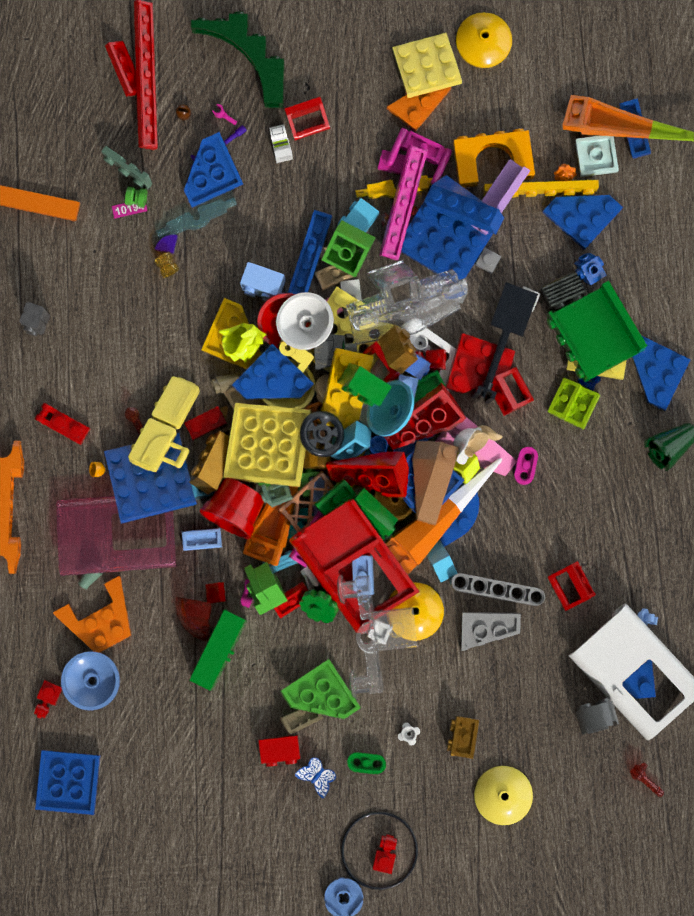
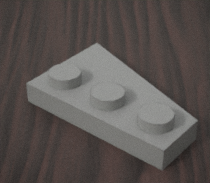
M462 612L461 651L520 634L521 614Z

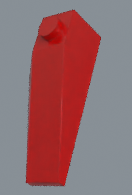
M441 383L414 405L410 420L399 432L384 438L394 450L412 444L417 440L450 431L463 422L466 417L454 397Z
M381 452L326 463L332 481L340 482L344 479L350 486H362L369 492L371 490L379 491L386 497H406L409 466L404 452Z

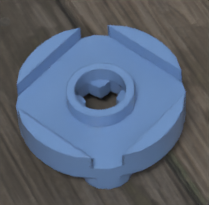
M341 877L332 881L325 891L324 901L326 908L333 916L356 915L363 905L361 887L350 878ZM345 893H347V894H348V897H347V898L349 899V901H348V902L343 901V902L341 903V902L339 901V900H340L339 894H343V895H344Z

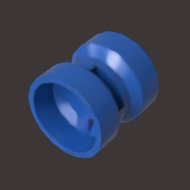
M382 436L371 438L370 448H368L369 453L387 452L388 442Z

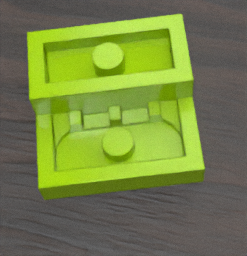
M563 378L547 412L584 430L600 398V394L582 387L581 384Z

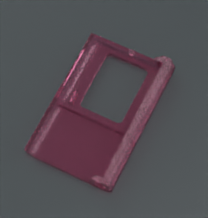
M115 496L57 500L60 576L177 567L174 510L165 512L167 539L165 547L115 551L112 538V515L118 513Z

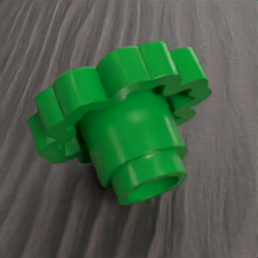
M324 588L317 590V592L313 589L306 591L299 603L301 610L307 613V617L316 622L320 620L324 623L332 622L339 611L337 603L331 599V596L327 594Z

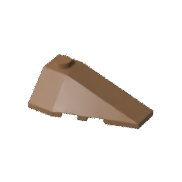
M416 442L412 457L416 520L436 525L459 447L443 442Z

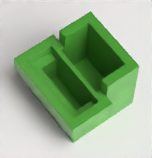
M268 562L255 569L252 565L244 568L250 581L246 587L251 593L254 600L253 605L260 615L288 601L279 579Z

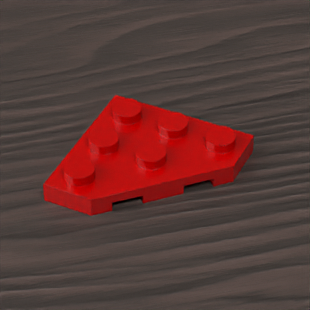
M462 333L446 381V388L464 394L481 385L482 381L486 378L497 345ZM504 349L495 376L510 370L515 355L514 350Z

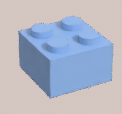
M248 262L240 285L242 291H245V295L255 297L256 295L262 297V300L266 302L270 297L282 293L285 285V276L282 273Z

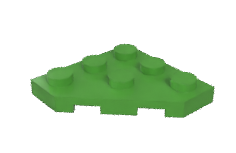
M329 659L280 691L290 708L345 719L361 708Z

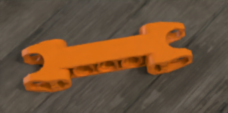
M14 441L11 454L0 458V556L7 560L9 574H16L21 556V538L12 537L14 477L22 478L24 475L21 441Z

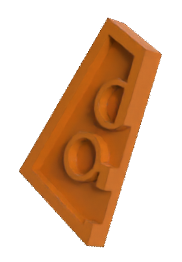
M451 87L407 98V95L387 106V110L416 132L449 93Z

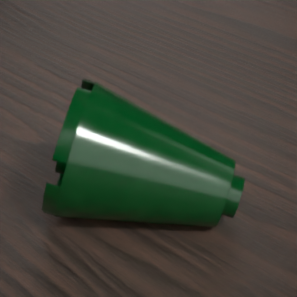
M682 424L650 436L644 441V447H648L650 451L648 453L649 458L659 469L665 468V471L670 470L694 443V424Z

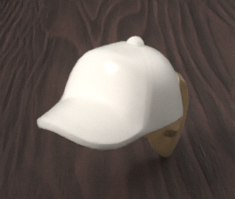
M485 425L478 426L475 429L467 428L457 434L453 442L454 446L459 447L457 462L465 464L468 458L473 457L475 452L481 450L489 439L497 441L502 439L503 436Z

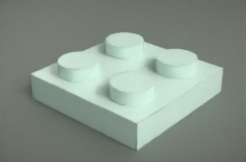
M593 136L575 139L580 177L616 173L619 171L614 136Z

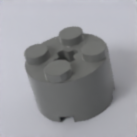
M609 698L599 700L594 706L587 703L576 708L575 714L582 735L609 729V726L612 725L614 727L619 725L613 701L610 702Z

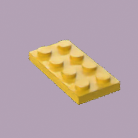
M335 348L321 411L334 414L341 421L345 429L355 421L359 422L363 403L357 400L358 395L355 397L341 390L342 385L337 382L349 363L361 366L370 372L373 356ZM330 421L326 424L328 426L334 427V425Z

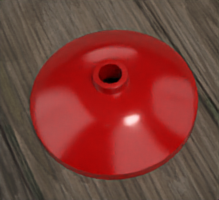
M280 293L274 295L259 310L257 318L258 329L266 334L263 337L264 341L270 346L273 344L277 349H279V343L282 340L276 326L277 314L283 303L296 294ZM311 322L306 323V327L311 325Z

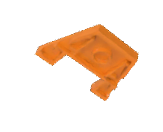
M120 576L104 584L113 602L86 618L78 621L70 604L53 612L64 625L94 652L101 653L131 636Z

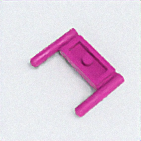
M401 128L386 160L387 165H393L400 148L407 152L408 146L413 145L427 150L426 161L438 165L431 184L440 180L452 150L444 148L445 146L412 131L409 132L407 129Z

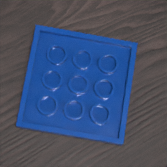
M423 202L406 230L401 252L460 288L493 233L488 232L487 235H484L467 223L430 210L427 204Z
M177 433L173 442L182 446L180 435ZM131 445L104 451L121 524L197 505L192 485L189 483L190 475L186 460L181 468L162 461L157 472H152L129 461L128 456L132 450ZM170 446L165 457L176 461L181 451Z

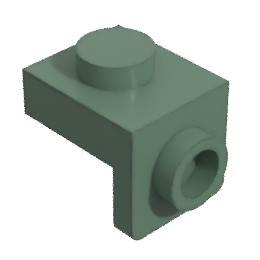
M265 484L261 485L263 490L260 493L262 500L271 507L293 499L289 486L273 484L267 487Z

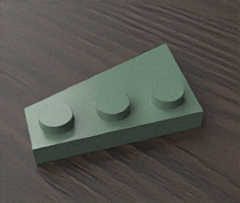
M105 146L101 152L106 163L110 166L116 165L119 168L118 171L125 177L128 175L134 179L133 183L138 187H145L147 190L151 187L152 182L149 174L144 171L142 173L132 163L127 165V161L109 147Z

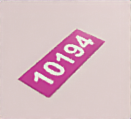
M125 203L112 206L114 219L146 212L147 206L145 205V208H140L137 205L129 206L125 205Z

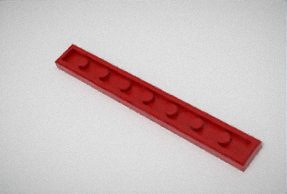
M135 0L134 25L138 147L156 150L158 149L153 3Z

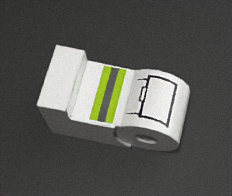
M284 124L270 127L276 163L292 160V151Z

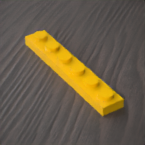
M599 181L524 182L512 198L526 194V197H535L537 194L555 196L556 193H564L565 196H571L583 192V195H592L594 192H597ZM484 184V196L486 195L492 184Z

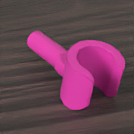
M216 104L221 111L216 113L212 110L215 117H223L236 125L237 121L225 113L222 105Z
M245 579L241 605L250 608L253 598L248 596L249 590L246 585L250 581Z

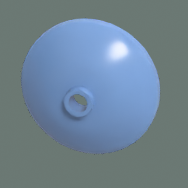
M83 652L74 656L66 664L61 676V686L65 697L72 705L83 710H97L105 707L115 698L120 686V675L115 663L106 655L99 652ZM91 677L96 679L95 684H90L89 679Z

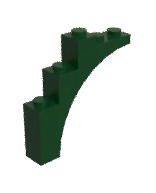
M236 11L233 14L229 13V21L223 18H216L215 20L196 18V20H191L192 33L221 39L235 47L247 58L260 79L265 108H284V59H281L279 56L266 58V36L262 34L248 36V14L241 11Z

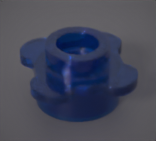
M600 376L592 378L591 382H584L582 378L578 379L579 384L591 391H594L595 385L601 381Z

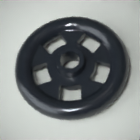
M315 411L303 420L300 427V440L304 448L312 455L328 457L340 449L344 440V428L341 421L334 414L327 411ZM320 419L321 424L315 427L313 421ZM329 421L335 427L333 430H331L330 427L326 425ZM321 430L325 432V437L320 435ZM307 431H313L314 439H308ZM332 435L336 437L334 444L329 443ZM317 442L324 444V449L316 448Z

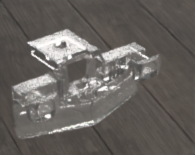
M402 260L367 272L369 280L381 293L346 305L354 342L358 345L378 341L394 325L400 329H405L410 335L417 334L461 309L458 297L465 295L468 291L466 279L458 280L457 273L451 269L419 280L418 276ZM409 282L410 298L395 303L390 289Z

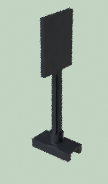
M507 282L505 283L490 324L502 329V333L486 378L482 381L481 386L473 390L471 398L475 399L478 395H481V398L487 397L485 401L487 404L495 399L497 392L492 391L494 385L492 382L510 333L523 337L538 296L537 293Z

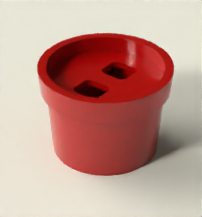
M225 478L211 499L206 501L199 511L206 519L223 530L240 538L250 539L255 529L254 523L264 501L258 492L247 485L231 478Z

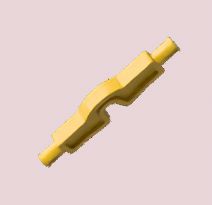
M427 175L421 176L417 191L428 190L429 186H432V178H428ZM392 180L368 184L366 189L356 190V197L368 196L369 199L389 197L394 199L397 189H395Z

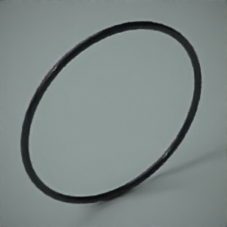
M371 812L359 817L348 827L342 840L341 857L346 871L357 883L370 889L384 890L399 885L411 874L418 857V844L414 832L403 819L388 812ZM378 814L388 815L401 821L410 831L415 844V857L409 872L400 881L384 887L370 886L358 880L349 870L344 857L345 840L351 828L361 819Z

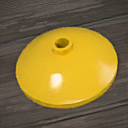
M485 12L473 14L462 22L457 31V50L460 56L472 66L479 68L496 66L510 52L512 46L510 28L502 18L495 14ZM482 34H487L488 38H483Z
M413 582L420 592L388 611L386 617L388 623L393 626L392 630L402 638L422 640L438 630L443 620L444 607L440 596L433 588L423 583ZM395 590V591L391 594L390 598L393 597L394 595H396V594L398 593V591ZM414 607L419 609V613L417 615H414L412 613V609Z

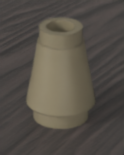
M238 374L216 376L215 379H212L211 384L215 394H223L231 389L232 384L239 378Z

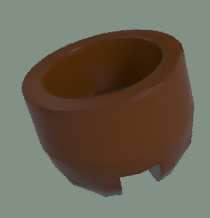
M181 104L176 108V115L180 120L184 121L190 118L191 110L189 106ZM180 109H182V110H188V113H187V112H183V111H179V110H180Z

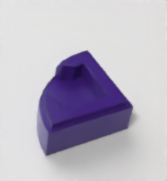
M178 235L163 237L157 243L155 251L174 255Z

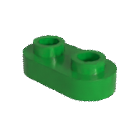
M354 752L347 760L348 767L353 772L380 774L386 768V761L379 754ZM356 758L361 760L358 766L353 763ZM375 760L380 762V766L377 768L373 766Z

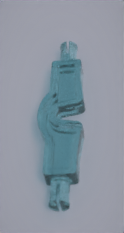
M234 197L225 202L220 199L200 206L198 208L199 220H194L191 213L186 212L176 219L167 222L166 227L156 230L158 237L160 238L169 233L176 235L188 229H201L211 219L227 213V208L237 205Z

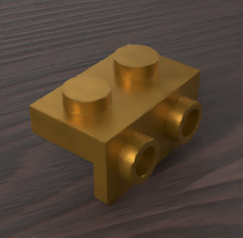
M456 716L455 720H451L450 731L453 732V737L448 740L447 751H450L451 756L473 759L479 720Z

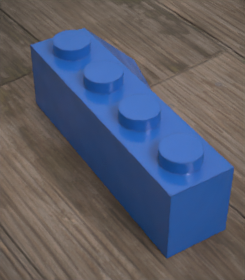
M447 175L432 184L424 200L430 210L495 235L504 220V216L499 209L487 205Z

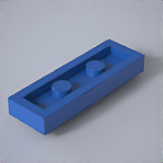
M638 98L619 103L621 110L642 117ZM627 137L633 159L651 154L648 138Z

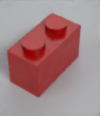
M298 735L259 739L261 764L266 763V767L277 766V762L285 761V765L295 764L301 758Z

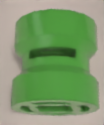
M128 186L125 195V205L132 206L134 204L140 208H145L147 189L141 188L137 190L134 187Z

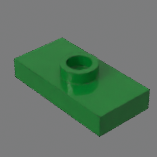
M438 370L421 378V380L419 379L414 404L441 383L446 387Z

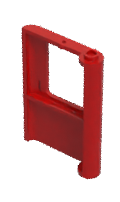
M350 499L297 532L289 540L327 594L337 603V607L356 633L366 632L369 630L373 620L420 592L354 499ZM365 553H370L398 591L396 595L369 611L364 608L338 572L341 568Z

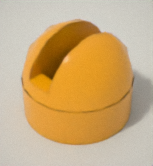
M91 462L89 466L90 476H102L105 473L104 465L101 462Z

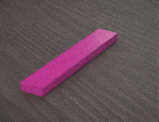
M413 145L408 146L379 253L380 256L395 261L399 260L427 150Z

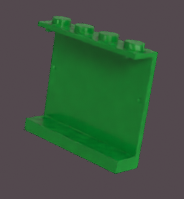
M609 281L603 283L600 289L554 313L550 311L547 315L549 328L551 330L554 329L556 332L557 342L560 346H564L567 351L565 352L569 362L574 363L577 376L582 378L584 382L643 352L647 347L646 342Z

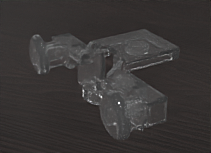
M340 575L337 579V592L340 602L345 604V598L357 597L361 620L369 619L368 622L363 623L356 633L357 644L361 650L365 651L367 675L355 676V671H350V692L354 698H357V693H383L384 687L379 651L418 647L414 609L411 607L374 611L370 575L357 576L353 581H343V577ZM376 624H378L380 638H376ZM363 633H368L372 639L366 643L361 640L360 636Z

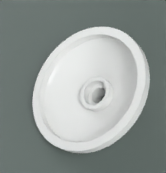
M304 292L291 296L283 303L277 314L276 326L281 339L287 345L299 350H308L319 346L328 338L333 328L334 317L332 309L325 299L317 294ZM307 322H311L309 327H306Z

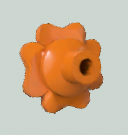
M568 164L560 165L558 170L554 172L555 180L572 181L573 177L577 175L575 172L576 168L570 167Z

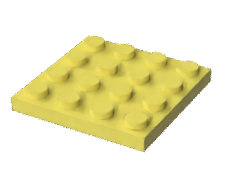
M235 403L223 478L300 487L306 452L300 440V427L303 420L312 413L311 410Z

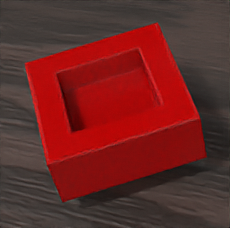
M224 582L205 584L207 604L226 601Z

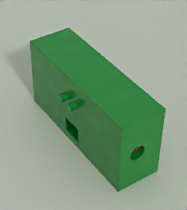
M227 610L223 611L189 681L209 691L214 690L227 661H231L230 655L235 653L233 649L247 620Z

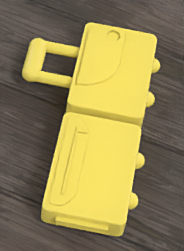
M171 377L167 386L163 387V394L159 401L154 404L153 419H148L144 428L140 429L141 434L136 443L131 445L132 450L128 458L132 464L148 471L157 472L162 461L177 468H181L185 462L189 449L173 441L177 435L176 429L181 428L200 390L195 383L181 377ZM170 446L181 451L176 461L165 457Z

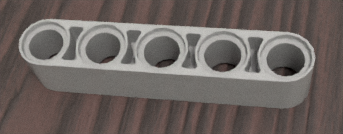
M462 573L454 575L451 579L452 588L459 592L531 606L541 605L545 600L544 592L535 587ZM457 577H462L465 581V585L462 588L455 586L454 581ZM475 581L483 583L484 588L482 591L478 592L474 589ZM495 584L502 586L503 592L501 595L493 593V586ZM514 588H518L522 592L519 599H515L512 596ZM533 592H538L541 596L540 601L537 603L531 600Z

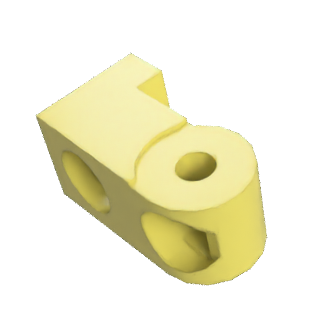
M283 340L279 343L280 352L285 356H291L299 362L297 368L303 372L315 357L309 350L295 349L287 345Z

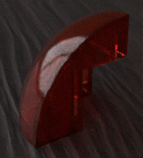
M176 597V613L183 628L193 637L207 642L213 603Z

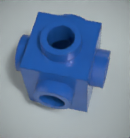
M586 253L578 258L579 260L574 263L577 268L575 271L579 278L589 285L596 283L606 276L602 267L604 263L599 256Z

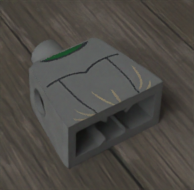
M330 334L322 344L314 348L315 370L331 367L335 348L357 352L356 343L345 344L344 335Z

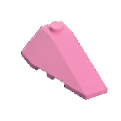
M466 417L463 422L452 430L442 432L435 442H443L454 446L453 442L457 434L464 429H475L478 426ZM490 439L481 450L474 453L478 457L479 466L484 469L497 459L502 458L501 463L493 472L506 476L517 462L501 446Z

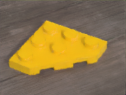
M226 298L223 299L201 350L247 370L261 355L260 350L258 349L256 354L250 360L248 359L246 363L242 359L234 362L230 356H226L222 346L223 334L219 333V330L228 329L242 323L249 324L242 305Z

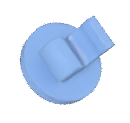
M643 608L637 616L646 626L647 624L657 625L658 617L650 614L648 609Z

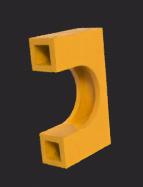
M515 129L510 133L497 131L494 135L487 136L485 133H481L471 138L459 136L453 141L458 184L464 188L478 186L476 158L481 151L490 147L504 150L512 161L522 168L526 167L529 169L530 172L524 180L533 179L535 176L529 130Z

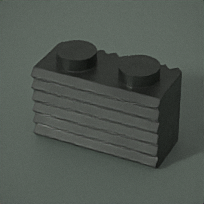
M576 271L540 288L549 310L554 308L555 311L565 307L566 302L572 301L573 303L583 298L582 295L586 292Z

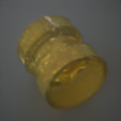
M170 252L164 253L154 260L156 266L160 267V273L163 278H167L179 271L177 263L173 262V256Z

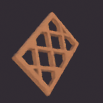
M321 471L299 490L292 500L287 501L280 507L279 511L294 529L299 532L310 525L315 517L312 516V506L316 503L313 502L314 490L324 491V496L334 485L324 472ZM321 477L324 480V488H315L314 483ZM306 490H310L309 501H299L300 495ZM291 503H295L294 515L288 514L285 510ZM299 504H309L308 516L298 515ZM298 518H307V524L300 529L297 525Z

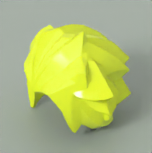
M247 323L219 330V333L223 334L222 346L224 352L234 362L238 359H242L244 363L248 359L250 360L256 354L260 344H263V337L266 335L254 324Z

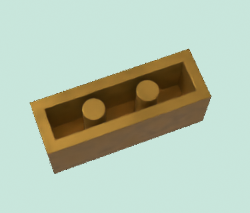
M221 431L208 437L206 441L207 446L198 457L200 461L191 471L192 477L189 483L207 495L217 490L224 475L230 437Z

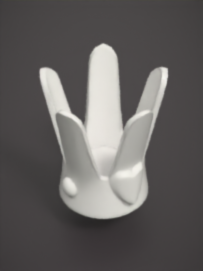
M307 566L300 572L305 578L308 590H314V586H318L319 581Z

